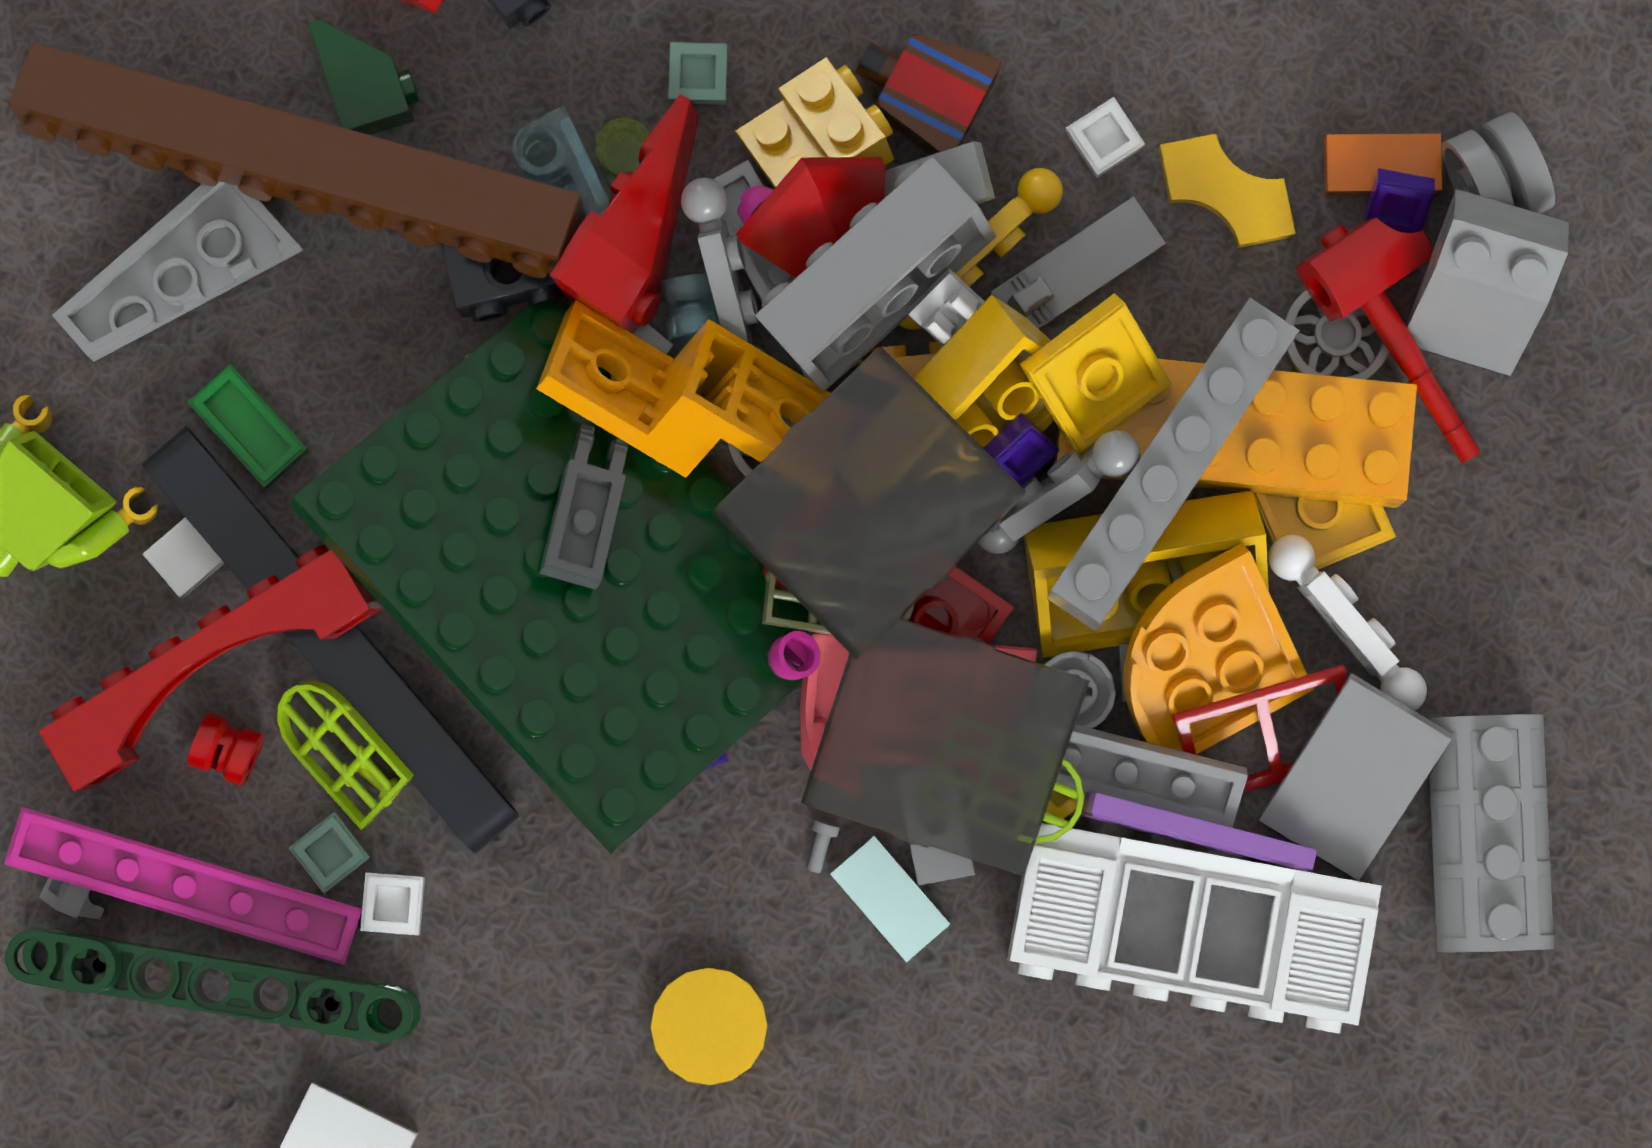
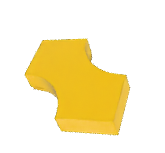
M1216 134L1159 145L1158 150L1170 204L1190 203L1212 211L1228 226L1233 234L1237 248L1295 236L1296 232L1284 178L1265 179L1242 171L1225 155Z

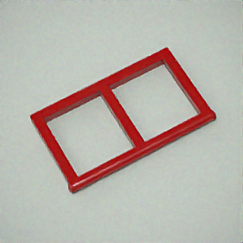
M1339 665L1173 714L1172 721L1177 727L1182 751L1196 755L1189 726L1190 723L1255 705L1269 769L1248 775L1243 793L1282 782L1294 762L1284 765L1281 763L1268 701L1333 682L1337 696L1346 682L1347 671L1345 666Z

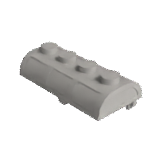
M1513 714L1429 718L1430 721L1452 733L1450 743L1429 773L1437 952L1554 949L1544 715Z

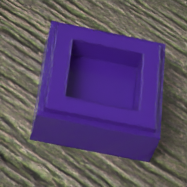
M1378 168L1364 212V221L1376 217L1385 225L1402 233L1422 231L1435 192V179Z
M1020 413L978 453L989 467L1018 489L1060 450L1048 435L1025 415Z

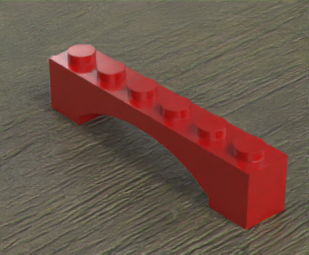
M326 544L320 545L299 557L295 561L299 569L280 581L277 575H273L248 589L246 594L250 600L233 611L230 610L228 605H225L205 615L197 622L201 630L183 642L179 636H174L151 649L148 654L152 661L133 672L132 668L127 666L104 678L99 683L103 689L101 693L86 702L82 696L76 697L53 710L51 715L55 721L39 730V733L72 790L76 792L93 789L140 760L135 747L153 715L186 679L213 659L249 641L289 630L314 629L319 639H335L384 609L383 606L333 551L328 549Z

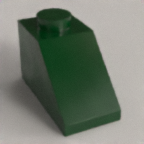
M321 20L308 23L342 128L373 135L415 121L410 105L420 101L409 69L399 72L392 56Z

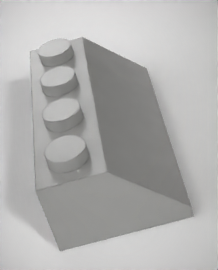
M933 156L922 165L915 163L905 169L894 183L895 189L878 205L873 202L863 207L851 220V229L834 244L828 242L815 250L806 262L807 269L790 284L783 282L773 288L763 299V308L755 315L823 392L909 316L908 308L948 268L956 274L996 238L979 206Z

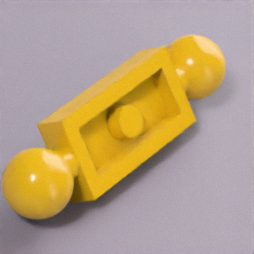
M1035 168L1026 172L1018 183L1017 197L1013 198L988 221L996 238L956 273L969 287L984 274L977 265L994 250L1002 258L1026 236L1019 226L1032 213L1045 214L1054 210L1059 205L1063 196V186L1061 180L1053 171L1046 168ZM910 315L899 324L908 330L922 329Z

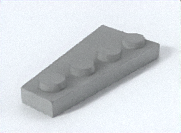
M218 181L216 186L201 184L52 316L81 350L95 362L298 254L303 249L259 200L243 194L238 189V186Z

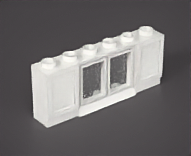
M1032 822L1030 835L1043 836L1053 834L1061 828L1051 824ZM1071 829L1053 841L1038 844L1028 842L1007 960L1019 962L1018 974L1052 980L1054 969L1077 973L1075 985L1110 991L1111 980L1134 984V996L1166 1002L1169 990L1192 994L1190 1006L1225 1012L1227 1001L1250 1005L1248 1017L1283 1023L1284 1012L1307 1016L1305 1027L1340 1034L1342 1023L1359 1025L1382 886Z

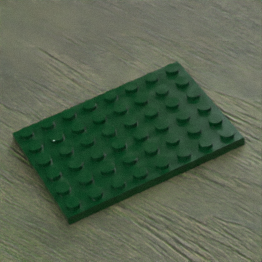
M547 300L524 310L295 494L289 505L603 847L612 854L802 684L803 678L787 680L774 674L769 666L768 652L778 637L793 631H802L809 634V631L762 624L767 583L766 577L762 573L770 554L772 532L704 459L685 478L628 444L622 471L626 478L602 580L598 588L594 590L539 574L564 468L570 459L580 424L584 423L594 426V443L587 460L589 465L605 469L607 450L610 442L615 437V435L536 389L566 313V310L559 302ZM598 367L602 375L611 380V374L607 370ZM775 584V589L783 590ZM774 598L772 617L808 623L809 607L805 608L804 603ZM818 610V625L855 631L856 622L851 617ZM787 660L796 670L799 668V666Z

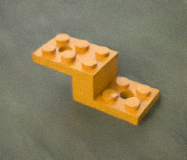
M577 300L564 314L536 388L685 478L716 443L723 439L741 452L748 454L818 497H821L833 483L854 411L852 405L827 390L823 392L814 382L710 319L705 322L673 359ZM598 367L607 370L611 374V380L602 375ZM781 416L786 417L792 422V428L783 421Z

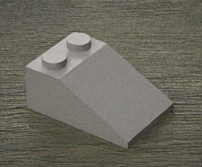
M1456 189L1406 322V326L1419 348L1511 376L1549 303L1568 255L1569 222Z

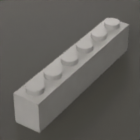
M1249 298L1051 589L1048 600L1094 631L1098 630L1300 331L1299 329L1252 298Z

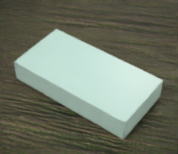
M875 836L830 874L906 963L950 925Z

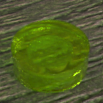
M618 118L605 124L598 133L595 143L597 158L601 166L614 176H618L620 172L625 174L630 171L635 172L640 165L638 161L639 151L643 142L650 134L647 128L631 118Z

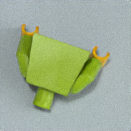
M31 395L20 396L15 401L13 414L16 420L12 424L5 423L0 429V577H8L19 562L27 569L36 571L48 564L62 569L94 559L129 533L128 525L131 523L138 525L147 524L155 518L158 511V504L142 515L131 511L129 508L131 501L145 492V489L142 487H134L125 494L121 510L118 512L111 510L117 501L39 435L45 432L52 423L50 408L48 406L43 408L36 419H24L25 412L34 402Z

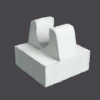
M948 268L908 308V315L940 345L944 346L985 301Z

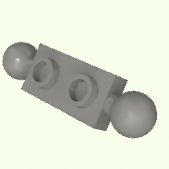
M711 178L695 179L684 188L681 195V206L685 215L699 225L700 233L697 239L720 326L766 353L760 346L753 344L751 337L753 324L760 322L755 316L759 310L753 290H743L738 271L746 267L742 243L737 235L729 236L726 220H721L727 208V194L722 185Z
M1112 430L1101 435L1095 442L1094 447L1081 456H1078L1075 451L1067 453L1049 469L1047 473L1049 476L1039 482L1035 477H1031L1009 496L1008 500L1013 506L1009 510L1002 509L1004 518L999 523L1000 529L995 530L994 533L988 532L987 535L976 537L979 545L986 551L995 554L1008 552L1016 546L1020 537L1092 492L1103 476L1120 478L1130 474L1140 459V448L1137 441L1127 432Z

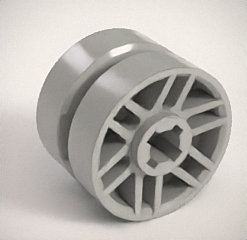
M1508 112L1482 124L1480 135L1474 130H1468L1442 143V160L1454 192L1456 189L1539 214L1554 207L1555 192L1544 157L1531 132L1515 113Z

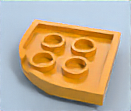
M1240 543L1187 572L1165 588L1154 599L1142 615L1131 636L1124 662L1123 682L1128 709L1143 741L1182 751L1177 727L1172 721L1173 714L1305 676L1307 673L1251 552L1243 543ZM1314 688L1269 700L1270 714L1313 691ZM1255 705L1190 723L1189 726L1196 755L1257 722L1258 717Z

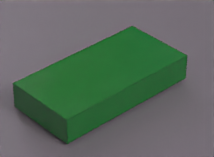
M231 364L187 402L266 489L309 451Z

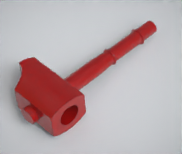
M1376 217L1359 223L1349 231H1347L1343 224L1331 229L1319 238L1324 248L1296 266L1298 274L1311 298L1329 321L1342 319L1361 307L1391 357L1409 379L1408 384L1417 385V393L1441 430V437L1446 438L1459 461L1463 463L1475 457L1481 450L1465 426L1466 421H1462L1431 372L1433 368H1429L1417 342L1384 291L1430 260L1433 249L1424 231L1415 233L1396 231Z

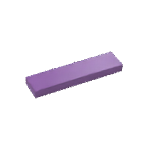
M1085 792L1082 814L1080 815L1250 860L1305 872L1313 870L1317 854L1316 849L1100 793Z

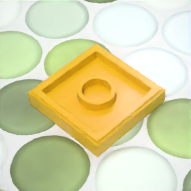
M1115 293L1020 363L1021 368L1069 446L1078 454L1096 442L1101 435L1112 430L1172 384L1125 302Z
M1253 493L1261 519L1272 544L1278 538L1288 534L1304 537L1314 549V566L1317 570L1396 537L1383 506L1360 505L1343 503V501L1331 502L1305 499V497L1291 498L1271 496L1265 493Z

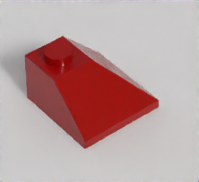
M881 157L800 158L739 229L736 235L741 243L797 278L807 269L806 262L815 250L825 243L832 242L834 244L851 229V220L863 207L873 202L878 205L884 199L886 165Z

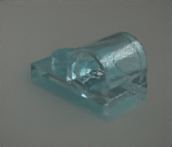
M565 105L544 114L543 117L528 123L518 131L513 140L512 151L518 169L526 179L551 184L571 176L573 183L564 186V189L580 193L586 215L590 211L599 215L604 213L609 206V200ZM540 141L551 142L557 147V154L553 161L544 166L533 165L526 159L529 148Z

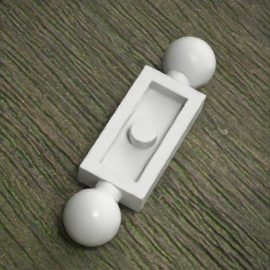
M1288 534L1278 538L1272 544L1268 555L1272 571L1282 579L1296 580L1299 586L1296 588L1371 676H1376L1382 682L1380 691L1414 711L1419 709L1427 695L1425 680L1417 671L1411 668H1399L1397 665L1399 660L1390 650L1396 643L1388 631L1374 618L1368 622L1365 621L1353 606L1358 601V597L1338 574H1334L1329 578L1325 572H1319L1315 568V552L1307 539L1295 534Z

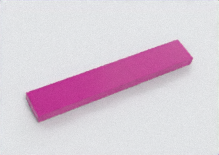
M23 806L4 860L5 865L345 965L362 909L356 906Z

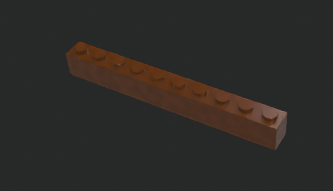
M32 42L8 103L22 124V129L28 134L43 140L53 141L56 136L76 141L80 148L96 155L107 156L110 151L130 156L129 158L134 163L150 170L161 171L164 166L184 171L185 176L203 185L216 186L217 182L221 181L238 186V189L243 194L257 200L270 201L272 196L292 201L297 209L314 216H325L327 211L346 216L350 223L364 230L378 232L381 230V227L402 232V235L407 240L421 246L434 247L436 242L456 247L460 254L478 262H490L491 258H496L513 263V267L519 272L536 278H544L547 273L551 274L586 216L580 193L35 42Z

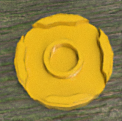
M714 968L686 972L667 985L654 1006L651 1022L655 1050L667 1068L686 1081L705 1085L732 1081L751 1068L764 1048L767 1031V1020L763 1002L751 984L731 971Z

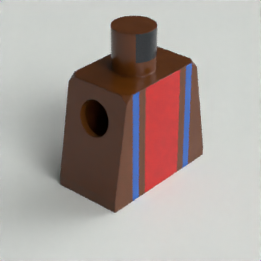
M912 34L900 57L870 43L855 73L884 88L877 100L876 106L883 113L889 125L926 153L933 155L962 145L999 75L1002 62L996 58L927 36Z

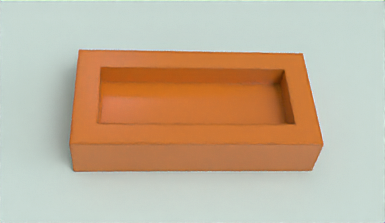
M1327 134L1324 137L1325 195L1370 194L1378 168L1434 178V194H1440L1442 191L1441 134Z

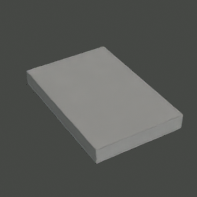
M1351 673L1262 811L1259 821L1300 846L1316 849L1318 857L1359 881L1450 743L1452 733Z

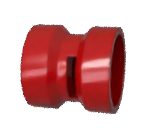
M208 712L192 742L187 765L202 771L217 770L222 772L226 781L243 787L249 779L258 759L265 734L249 727L241 730L229 725L227 718Z

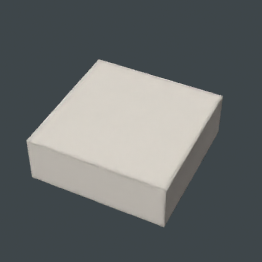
M1114 97L1065 129L1066 134L1096 178L1145 146L1144 141Z
M186 517L143 553V556L179 598L182 599L225 564Z
M365 872L360 931L420 935L425 877Z

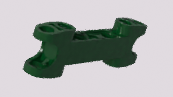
M25 930L14 936L5 951V963L9 973L16 980L26 984L79 993H96L311 1029L319 1033L374 1042H391L412 1033L421 1019V1004L418 997L410 989L402 986L121 941L111 937L69 930ZM24 942L26 943L23 948V963L28 972H25L18 962V951ZM40 942L46 947L48 952V961L43 969L35 960V950ZM99 958V961L106 963V970L104 972L93 968V962ZM155 958L165 961L171 970V981L167 988L161 992L151 989L145 980L146 966ZM212 968L222 970L230 981L229 992L221 1001L209 999L202 988L204 975ZM272 977L281 980L288 990L286 1005L279 1011L268 1009L260 999L262 984ZM334 997V1000L339 1002L337 1010L330 1011V1008L325 1006L327 998ZM385 998L394 1000L402 1011V1020L396 1029H391L384 1025L379 1017V1007Z

